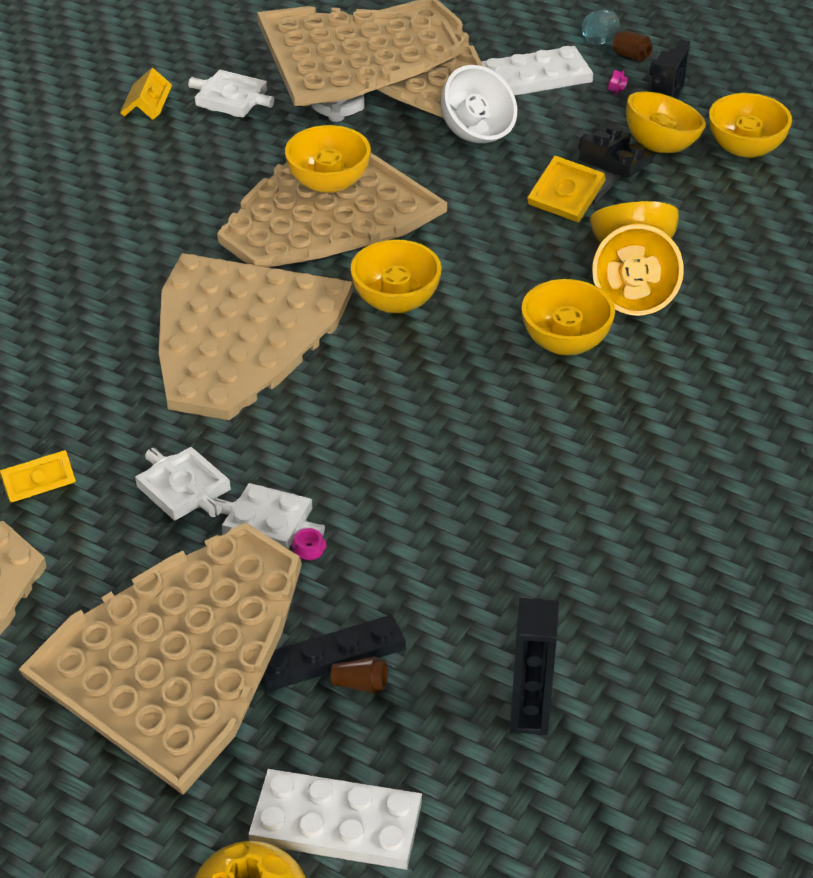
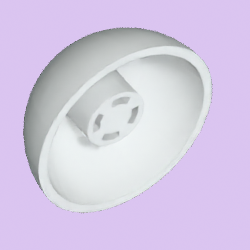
M466 65L456 69L447 79L441 93V111L446 124L458 137L472 143H490L501 139L512 130L517 119V103L511 88L501 76L483 66Z

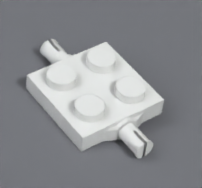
M220 69L213 77L206 80L194 77L189 79V88L200 90L195 96L196 106L207 108L211 111H219L244 118L255 105L259 104L272 108L275 99L273 96L263 95L267 91V81Z
M189 447L178 454L168 457L163 456L156 448H151V451L149 449L146 452L145 458L153 466L135 476L137 487L174 521L197 508H203L211 517H216L215 514L217 516L220 514L222 507L213 499L231 490L230 480L196 450Z
M251 483L247 485L240 498L234 502L214 498V501L222 507L220 513L228 515L222 524V535L246 522L287 549L290 548L296 533L302 529H316L322 534V537L324 535V525L306 521L312 510V499Z

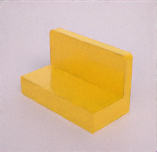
M152 67L132 85L120 114L125 117L137 106L154 120L160 114L172 84Z
M66 450L0 470V478L2 479L9 503L76 482Z

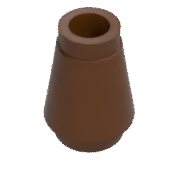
M376 656L333 663L331 667V683L333 686L376 694L378 690H385L387 687V663L385 660H378Z

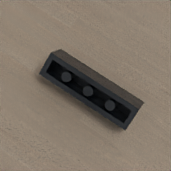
M519 598L510 732L548 735L559 601Z

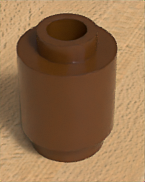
M626 30L624 32L619 31L615 35L612 48L619 56L643 62L646 58L650 57L653 45L648 36Z

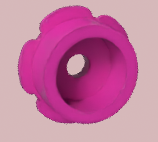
M613 70L607 90L614 92V95H617L618 91L624 92L628 77L624 76V70H621V72Z
M312 528L302 529L296 533L292 542L293 552L300 556V559L314 560L322 556L323 550L326 549V541L318 530Z

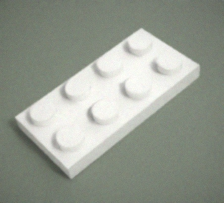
M563 46L559 49L539 50L535 53L515 54L511 57L491 58L487 61H481L483 67L491 69L506 81L514 95L593 82V72L575 46Z
M268 769L249 831V841L265 842L285 850L407 870L422 805V793Z

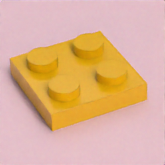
M554 156L527 197L528 204L579 223L606 181L605 173Z

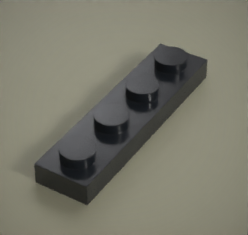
M393 614L275 649L261 680L266 692H270L331 673L333 663L374 656L381 658L406 650V640Z

